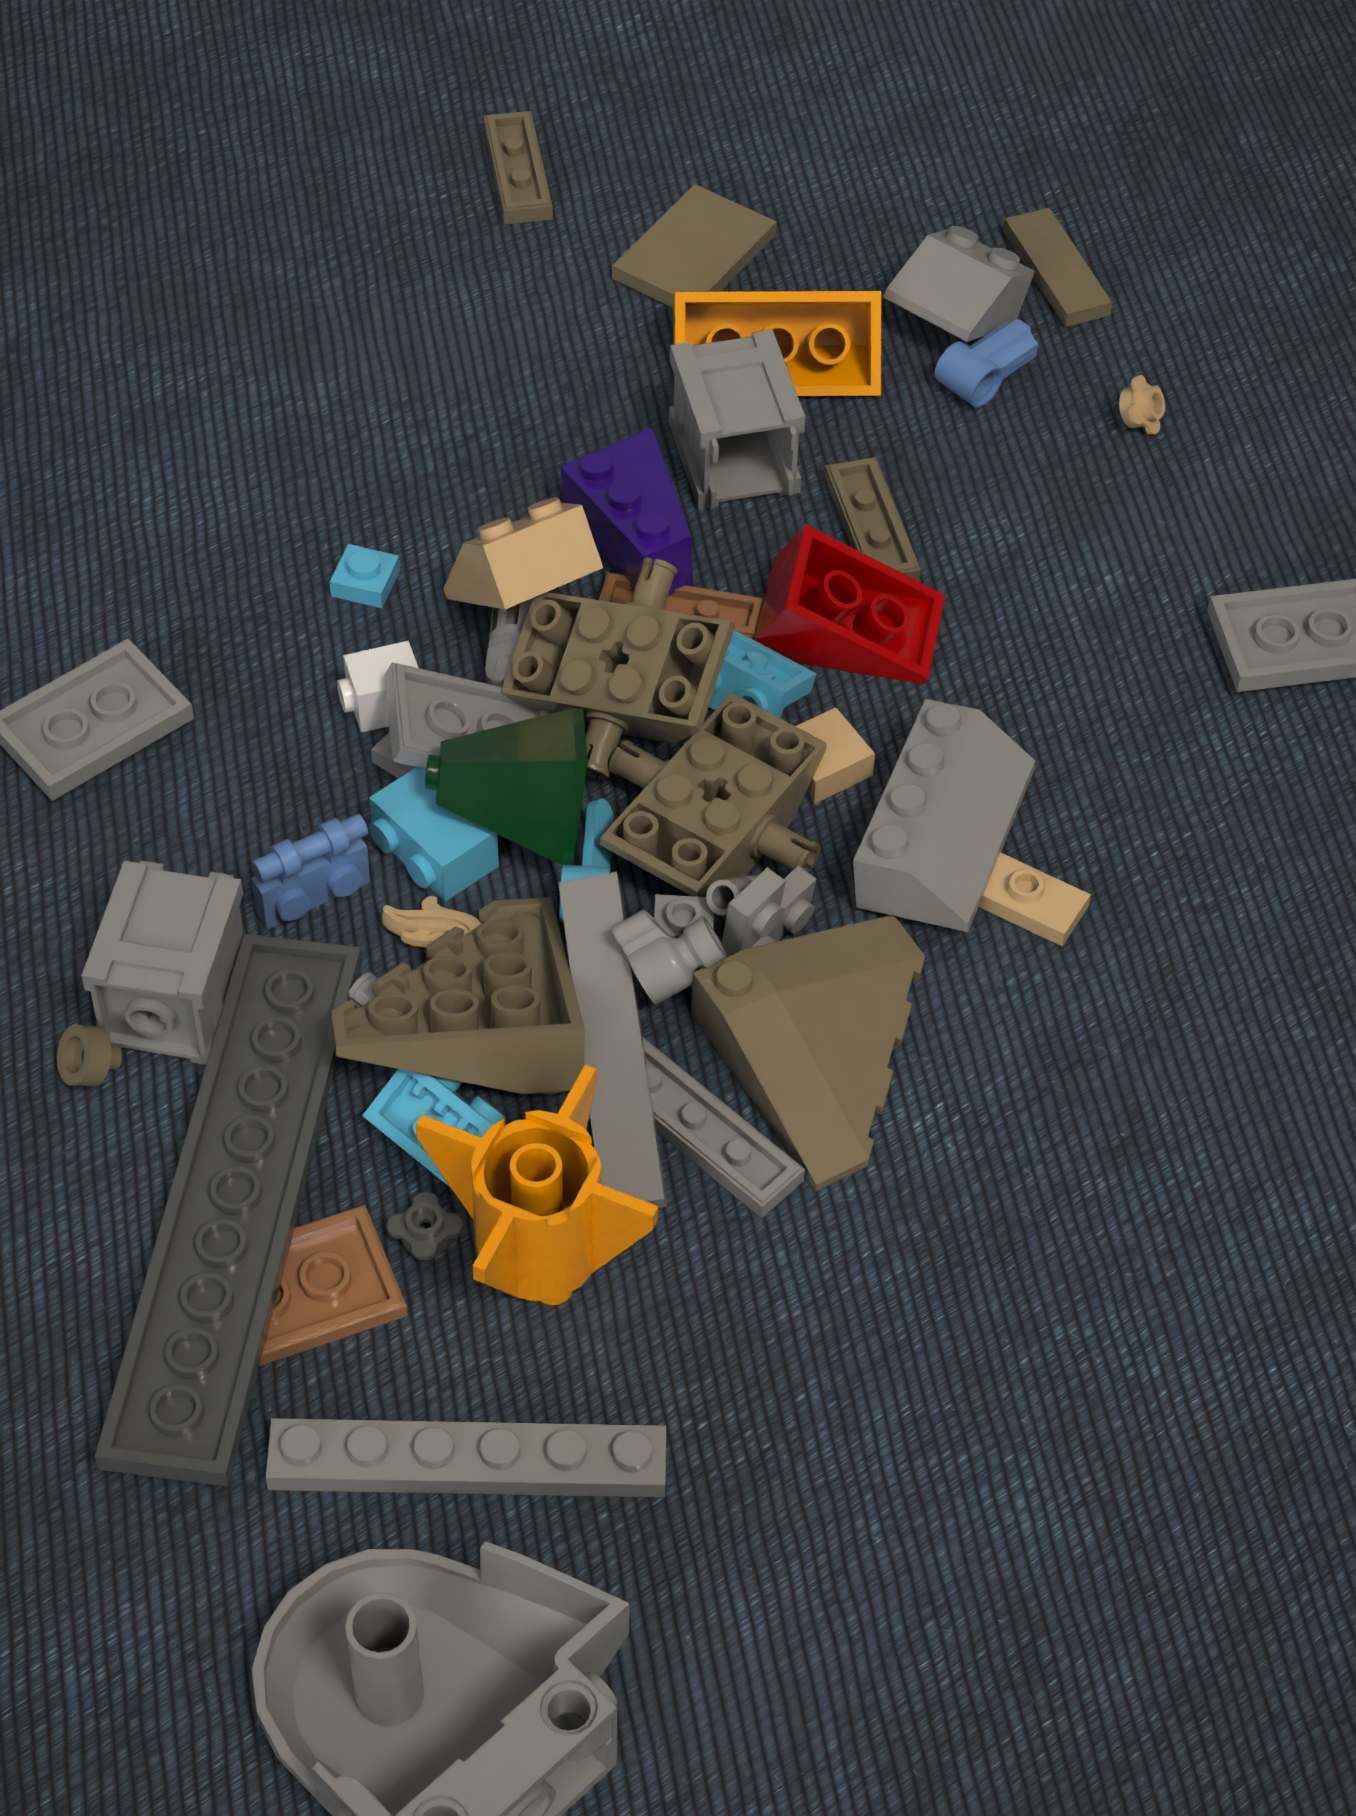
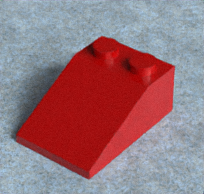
M805 524L774 557L754 640L801 664L923 684L929 678L945 595Z

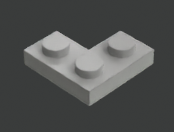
M799 865L784 879L767 867L728 905L722 945L727 957L747 948L777 942L788 931L792 934L799 932L807 924L815 909L811 901L816 878Z

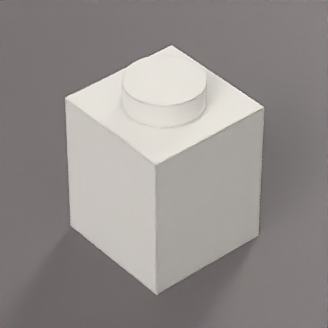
M409 641L343 655L345 679L337 680L338 694L344 713L354 712L361 733L389 726L384 675L392 662L418 668Z

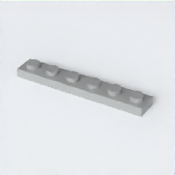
M271 1418L266 1483L268 1490L665 1497L666 1426Z

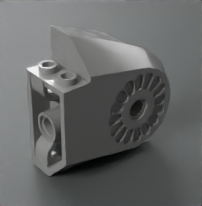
M486 1541L480 1547V1569L441 1555L414 1549H367L325 1564L286 1593L264 1626L252 1666L258 1720L276 1757L332 1816H562L617 1765L618 1708L616 1706L618 1701L613 1691L600 1676L629 1635L630 1604L527 1556Z

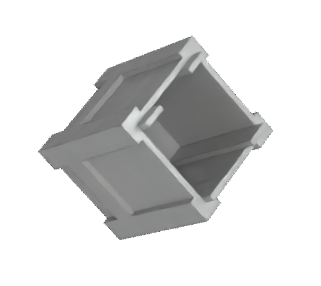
M773 329L752 332V337L692 346L691 342L670 345V363L674 372V406L669 407L668 422L697 508H713L719 506V502L779 493L780 496L800 493L801 476L797 468L799 433L805 431V414Z
M141 860L140 863L123 861L81 975L84 990L91 992L97 1019L96 1026L102 1027L107 1032L112 1046H118L120 1049L122 1047L188 1058L192 1063L207 1064L244 934L239 907L243 897L241 879L234 878V875L210 872L207 878L164 871V864Z

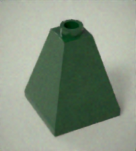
M570 708L441 741L439 755L428 754L425 789L436 790V805L560 865H572L588 765L583 709Z

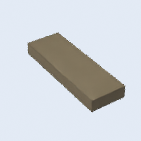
M531 111L484 116V131L504 224L553 220V205Z
M1050 207L1005 218L1003 228L1005 236L1024 265L1035 271L1033 279L1064 327L1111 315L1112 301Z
M876 457L825 465L824 479L850 546L920 582L921 568Z

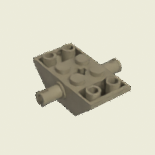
M649 557L643 559L642 569L631 602L621 604L550 592L534 597L500 692L516 702L536 710L541 709L548 712V714L570 708L583 709L585 728H588L586 732L588 756L586 776L596 778L599 773L598 778L601 780L608 779L610 774L609 762L618 746L621 734L676 743L701 731L735 625L730 620L663 610L673 579L678 570L672 564L660 559H655V561Z
M732 692L703 723L701 731L693 734L679 751L665 762L635 746L631 741L624 740L621 742V748L617 747L611 757L609 772L620 775L640 786L643 790L600 837V845L690 896L706 897L708 888L717 880L746 876L763 855L791 870H794L799 865L808 872V869L811 870L819 857L821 846L787 829V827L792 823L823 758L827 743Z

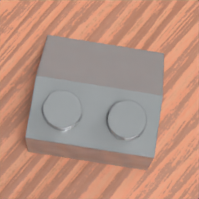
M951 226L949 229L926 236L886 288L883 298L968 342L987 335L1006 321L1013 322L1018 318L1035 271L1019 263L1020 257L1017 254L1003 248H990L978 242V235L973 231L959 226Z

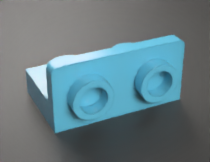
M733 630L708 707L716 710L732 692L781 718L785 707L811 693L817 673Z
M401 1069L394 1073L362 1115L448 1186L449 1184L417 1139L416 1123L421 1114L482 1137L493 1124L504 1118L506 1119L502 1113L478 1095L470 1104L456 1093V1090L462 1084L460 1081Z

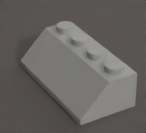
M929 699L924 700L853 860L856 908L969 932L999 854L1002 851L1035 770V760L981 710Z

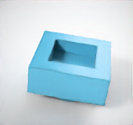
M348 544L330 580L331 597L383 608L400 572L399 555Z

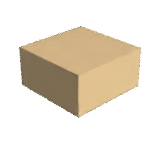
M836 707L796 726L827 743L823 758L805 793L813 804L873 776L874 751Z

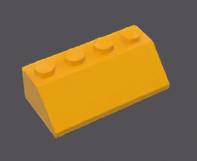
M881 291L675 292L673 294V345L691 342L692 346L752 337V332L773 329L797 396H881Z

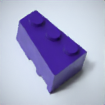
M652 427L560 466L563 503L582 505L598 552L618 574L625 575L630 581V587L633 591L642 569L643 559L647 557L652 558L654 561L655 559L666 561L677 568L678 571L673 579L668 595L675 593V590L680 587L693 585L691 534Z

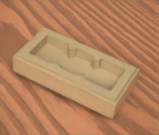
M1000 852L979 907L1063 946L1089 907L1091 894Z

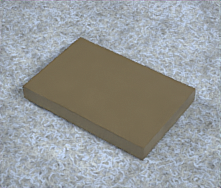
M694 184L612 265V279L672 308L673 294L675 292H721L774 238L777 230V221Z

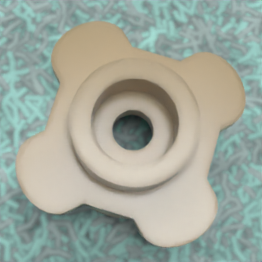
M1143 375L1135 376L1132 379L1131 387L1124 388L1120 395L1119 409L1122 420L1129 428L1145 427L1148 435L1157 434L1160 430L1159 419L1163 417L1165 412V400L1160 387L1149 385Z

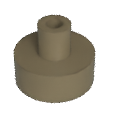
M74 1024L65 1030L60 1039L57 1051V1065L62 1080L68 1085L98 1086L104 1081L109 1070H117L121 1065V1049L118 1046L111 1045L107 1032L100 1026Z

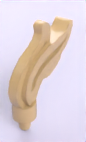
M435 896L425 898L422 901L421 910H400L385 905L381 920L388 930L401 936L402 942L418 947H427V945L455 926L463 929L465 935L482 924L479 919L472 915L441 907L437 904V897Z

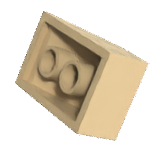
M559 497L549 498L529 506L527 510L530 516L512 523L509 517L501 518L479 527L480 536L462 544L443 588L446 598L506 610L602 569L603 565L582 505L561 503Z

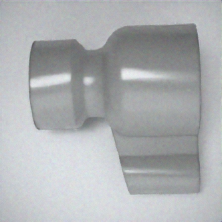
M644 909L611 927L615 938L626 953L637 979L655 1005L689 987L693 981V972L696 968L700 966L710 968L727 958L722 943L704 916L684 928L683 935L678 938L670 936Z

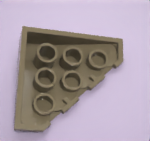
M552 898L494 900L479 910L481 925L465 935L463 929L455 926L427 945V957L430 960L417 969L411 971V966L401 963L372 983V993L376 997L366 1004L355 1009L354 1003L345 1001L331 1011L336 1056L519 1094L540 1093L554 1095L562 1091H570L584 1067L585 1028Z
M892 915L747 948L728 956L710 968L704 967L693 972L692 1017L791 1158L805 1169V1177L815 1192L867 1167L874 1146V1140L868 1137L875 1114H883L893 1077V1070L888 1068L894 1045L899 1047L902 1045L912 1003L907 1001L912 979L920 980L925 961L923 952L897 918Z

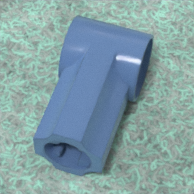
M1018 318L1013 322L1006 321L971 346L963 341H958L948 347L936 364L935 378L973 407L980 408L995 396L1004 378L1036 357L1038 343L1026 323Z

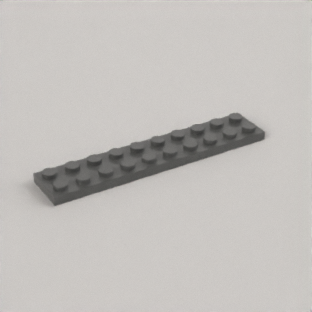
M243 934L95 1453L98 1470L229 1487L338 1059L336 1056L331 1011L345 1001L350 1000L349 990L358 979L362 965L361 947Z

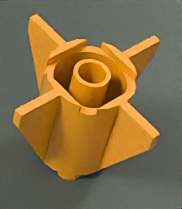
M584 1065L558 1114L541 1110L525 1112V1119L515 1120L505 1125L504 1118L493 1124L482 1137L422 1114L416 1123L418 1141L474 1220L477 1259L473 1264L474 1280L517 1298L541 1301L551 1306L559 1305L567 1301L571 1297L572 1291L581 1287L592 1273L654 1229L658 1221V1206L602 1185L600 1156H598L597 1151L592 1146V1137L586 1130L597 1084V1068Z

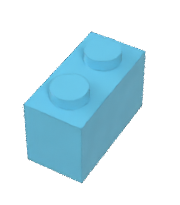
M415 767L369 797L371 812L369 831L374 842L383 852H392L406 865L409 875L418 886L424 889L429 887L441 900L447 902L499 867L498 837L496 833L436 805V790L425 789L426 769Z

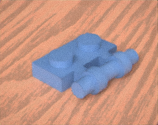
M356 814L341 822L337 818L328 820L318 825V832L294 843H291L288 839L270 847L269 854L251 862L255 877L251 878L255 910L267 930L285 921L296 920L305 915L309 910L335 898L349 896L360 887L370 883L368 849L362 840V837L368 835V828L360 814Z

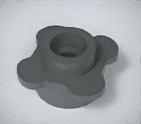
M422 1192L413 1198V1205L402 1214L390 1216L387 1221V1231L392 1238L401 1239L402 1246L408 1254L419 1260H429L445 1252L451 1238L460 1236L463 1231V1221L458 1214L448 1213L438 1204V1197L435 1194ZM427 1222L431 1227L423 1229L419 1225Z

